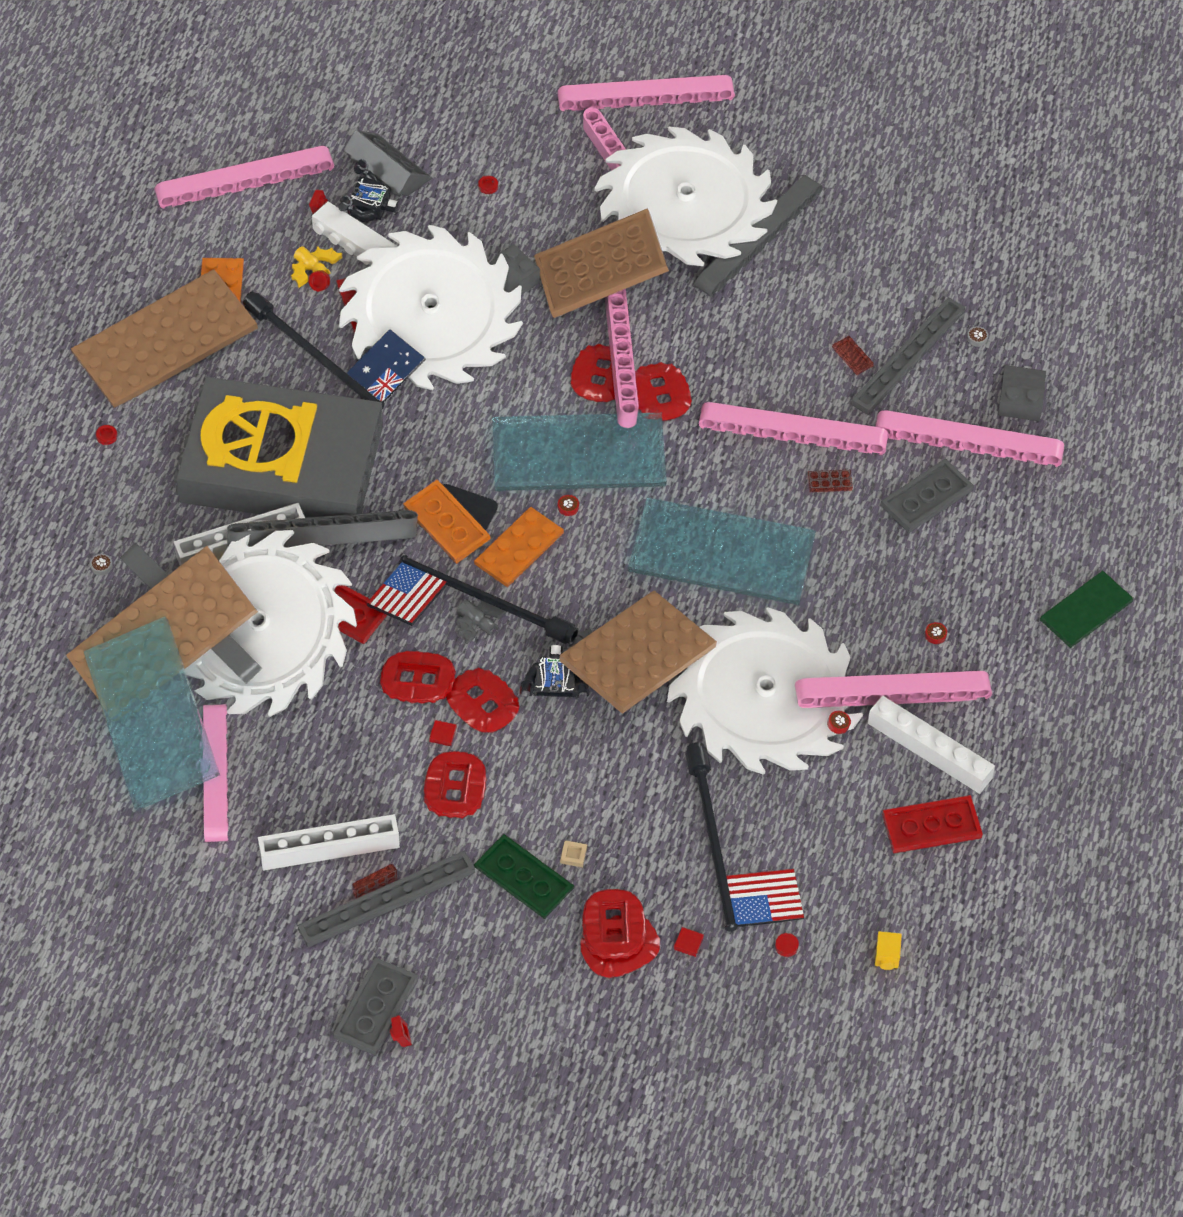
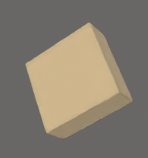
M565 841L560 863L583 867L587 844Z

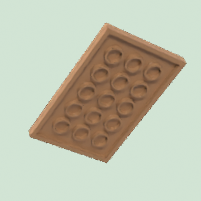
M648 208L534 255L536 264L540 268L541 281L553 318L669 271Z
M653 590L560 655L559 661L623 714L716 647L717 641Z

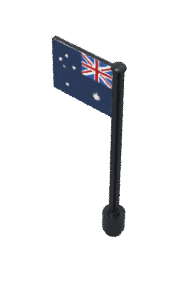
M252 291L243 299L245 309L259 321L263 319L269 320L364 400L382 402V409L385 406L384 402L426 360L423 355L389 329L346 373L273 313V304L262 295Z

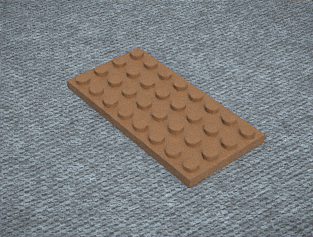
M213 269L71 348V351L115 408L258 329V325Z
M206 546L66 656L111 718L116 722L258 611L210 548Z

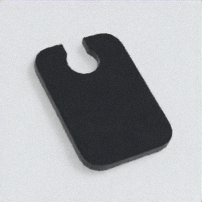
M442 484L471 516L487 530L498 508L496 501L449 484Z

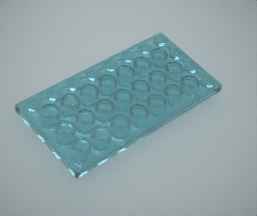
M638 413L636 425L631 428L620 426L617 414L492 417L495 491L661 487L667 484L662 413Z
M647 498L631 554L628 572L799 605L816 530Z
M162 617L83 651L125 782L136 810L145 808L220 776L169 621L166 617Z

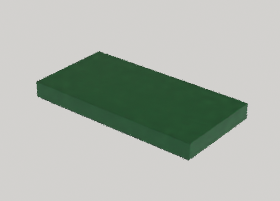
M1102 570L1040 617V621L1068 647L1072 648L1132 603L1134 598Z
M505 834L474 863V867L543 919L574 889L572 883Z

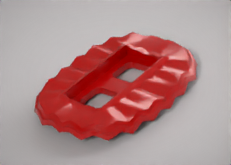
M602 344L588 345L584 350L580 351L573 365L571 386L574 392L584 399L595 402H610L615 399L612 363L608 369L596 366L599 359L611 362L610 346ZM594 375L606 378L603 385L592 383L591 380Z
M659 362L657 364L640 366L635 371L639 410L645 417L654 421H667L678 418L689 410L692 402L691 392L685 376L682 375L679 368H676L673 364ZM663 378L665 385L653 387L650 380ZM668 394L671 401L659 403L657 396Z
M420 651L398 652L389 657L384 663L381 671L380 685L383 693L387 694L391 699H398L402 702L408 701L410 703H435L438 700L445 699L446 695L452 691L456 670L453 663L447 657L440 654ZM403 671L414 672L411 682L400 681ZM426 673L435 674L434 683L423 684V675Z
M479 667L474 670H466L462 675L457 676L453 683L452 691L446 695L447 702L453 711L471 728L480 732L492 733L502 729L516 717L520 708L518 697L508 687L507 683L502 681L499 676L494 675L490 670H483ZM474 686H478L483 691V694L473 699L467 694V691ZM489 700L494 701L498 705L491 713H487L481 707Z
M449 751L437 755L428 767L424 782V803L427 805L428 810L436 813L438 816H447L449 818L457 817L462 819L467 815H474L477 809L481 808L486 790V768L483 762L477 756L466 752ZM451 770L463 771L464 779L462 781L450 780L449 773ZM447 790H460L462 792L461 799L458 801L446 799Z
M607 889L595 892L587 899L583 909L582 928L585 946L590 952L602 959H628L633 954L639 953L644 945L646 922L642 903L636 895L626 890ZM619 909L621 911V919H606V910ZM621 930L622 939L609 941L607 939V931Z
M615 915L608 920H619L621 915ZM645 919L646 935L644 945L638 954H633L628 959H602L598 955H593L585 946V939L583 937L581 939V953L585 962L593 972L606 978L623 976L650 963L660 950V938L650 921ZM608 930L607 939L609 941L621 940L622 931Z

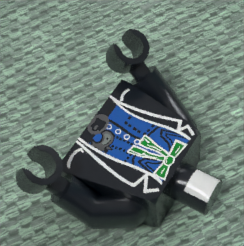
M360 159L358 164L354 166V172L356 174H363V177H359L351 197L344 195L340 199L341 203L338 205L340 211L348 210V214L359 222H367L374 219L381 220L384 211L396 213L398 201L391 200L389 188L370 170H366L368 163L364 159Z
M552 645L549 647V657L542 656L539 662L531 666L525 675L524 681L521 682L519 693L522 694L523 691H529V696L579 698V694L582 692L586 693L587 697L589 696V686L559 661L560 655L563 653V647Z

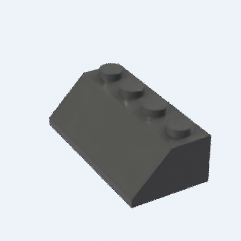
M355 130L344 149L350 154L349 158L354 162L358 163L360 159L366 160L368 163L366 170H370L384 185H388L391 188L390 191L399 197L401 195L409 196L432 179L430 175L377 133Z

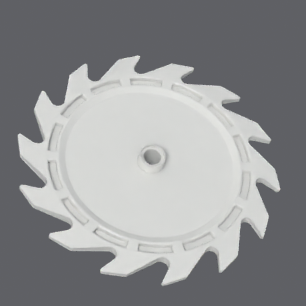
M668 127V130L675 137L674 139L652 134L632 137V141L644 147L616 151L606 158V163H616L621 166L601 176L595 186V191L603 189L612 190L600 206L601 221L604 222L611 215L618 216V220L648 208L662 251L669 252L687 265L704 266V262L697 256L699 253L724 259L739 256L741 251L730 247V244L756 241L767 233V229L754 228L752 225L770 216L774 211L777 200L760 201L771 185L770 171L767 169L760 176L753 174L754 155L746 145H743L740 154H734L724 137L710 129L708 130L710 140L704 141L685 128Z
M428 225V229L434 237L431 240L407 231L389 233L388 237L399 243L398 247L370 248L357 256V260L371 262L372 265L348 276L340 287V292L355 290L357 293L341 310L339 328H343L351 321L357 322L352 348L358 360L362 358L365 350L370 349L391 329L426 358L409 379L417 387L433 390L434 387L428 379L429 375H435L456 384L472 382L474 378L464 372L463 368L493 366L506 358L505 354L495 353L490 349L514 338L523 325L522 321L511 324L505 322L521 302L522 286L519 285L509 293L504 291L509 266L503 254H500L496 264L490 265L487 262L482 241L470 232H468V245L461 246L446 229Z
M293 530L275 531L252 547L248 546L249 534L239 541H232L219 560L258 611L229 635L262 669L245 684L210 649L180 672V674L204 680L205 685L194 691L206 700L235 697L236 701L227 710L228 714H246L265 700L271 698L272 704L268 715L271 717L288 707L302 684H307L308 698L312 700L323 686L325 664L329 656H333L339 667H343L347 649L338 625L341 621H346L356 627L357 623L354 609L334 592V589L338 585L352 586V583L341 570L315 564L316 558L330 553L329 549L315 543L285 548L284 544L294 534ZM264 619L261 625L256 626L258 620Z
M768 607L766 612L771 622H765L743 611L724 612V616L735 624L734 626H700L703 631L717 641L716 647L687 667L669 685L667 702H671L678 697L686 698L679 722L685 737H688L693 727L698 726L702 729L707 752L719 763L722 762V750L729 749L746 769L763 775L765 770L759 761L760 759H766L788 770H807L809 766L800 760L797 755L829 756L843 749L844 746L842 744L831 742L827 739L837 735L828 728L827 721L832 712H844L848 706L802 708L798 705L795 683L804 678L845 677L850 655L844 643L841 644L837 653H830L823 629L813 620L808 619V631L802 632L784 612ZM862 713L848 714L851 719L848 730L854 729L863 717Z

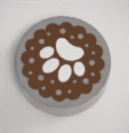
M979 326L969 329L967 341L971 345L980 347L987 343L988 332L986 329Z
M97 554L90 561L91 570L96 575H106L113 568L112 559L106 554Z

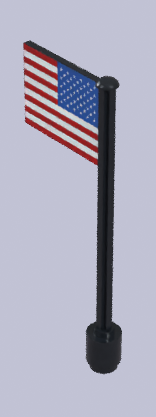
M403 555L400 558L399 566L367 602L368 607L413 626L446 586H450L543 627L546 631V636L563 644H573L579 632V629L571 622L557 616L546 619L408 558L407 555Z
M695 742L689 744L685 755L689 774L697 778L726 923L725 930L733 932L738 927L804 919L794 869L726 876L706 778L707 773L711 771L709 755L703 743Z

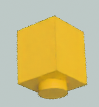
M878 931L875 966H880L884 970L898 968L901 952V933Z

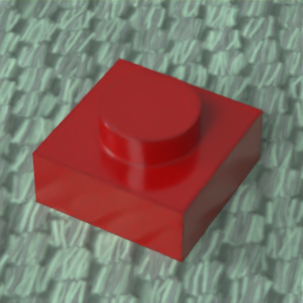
M315 190L309 206L313 214L328 202L323 190Z
M400 1015L391 1018L392 1027L390 1028V1034L393 1041H397L402 1047L412 1045L408 1024Z

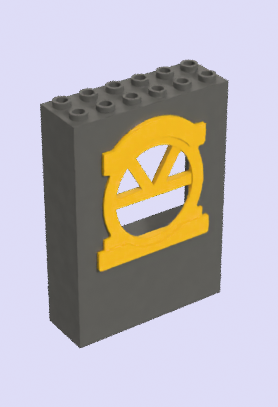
M212 377L205 378L204 385H200L199 402L196 401L194 405L195 416L190 419V434L185 436V451L180 453L179 470L176 469L174 474V482H177L176 495H179L180 503L259 515L299 503L305 518L361 514L383 429L382 402ZM248 411L261 412L257 428L239 415ZM269 414L281 415L294 428L295 441L292 448L284 456L276 460L256 463ZM229 421H232L252 435V437L224 444L222 440L223 430ZM252 445L248 461L241 460L229 452L230 450Z

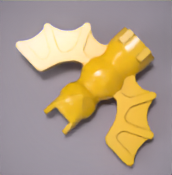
M304 246L299 247L294 253V259L299 263L292 264V269L294 270V273L291 275L292 280H295L298 288L308 282L306 270H312V272L323 270L327 274H331L330 270L319 261L335 264L342 259V253L335 252L333 248L323 250L317 247L315 252L310 253Z

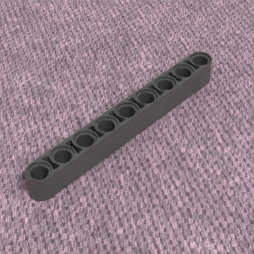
M806 175L802 176L777 200L774 211L770 216L752 225L754 228L767 229V233L756 241L731 244L730 247L741 251V255L726 259L718 257L698 276L695 287L714 297L713 294L726 286V282L729 279L732 280L739 273L738 270L745 267L754 255H758L765 248L763 246L767 242L770 243L780 230L783 231L790 224L788 222L792 218L795 219L804 207H807L814 201L813 198L816 195H820L823 188L822 185Z
M411 510L235 523L227 527V548L232 541H239L249 534L248 546L252 547L273 532L284 530L294 531V534L285 542V548L310 543L333 545L408 539L417 535L418 514Z
M136 542L120 557L150 589L168 576ZM230 635L211 648L245 684L262 669Z

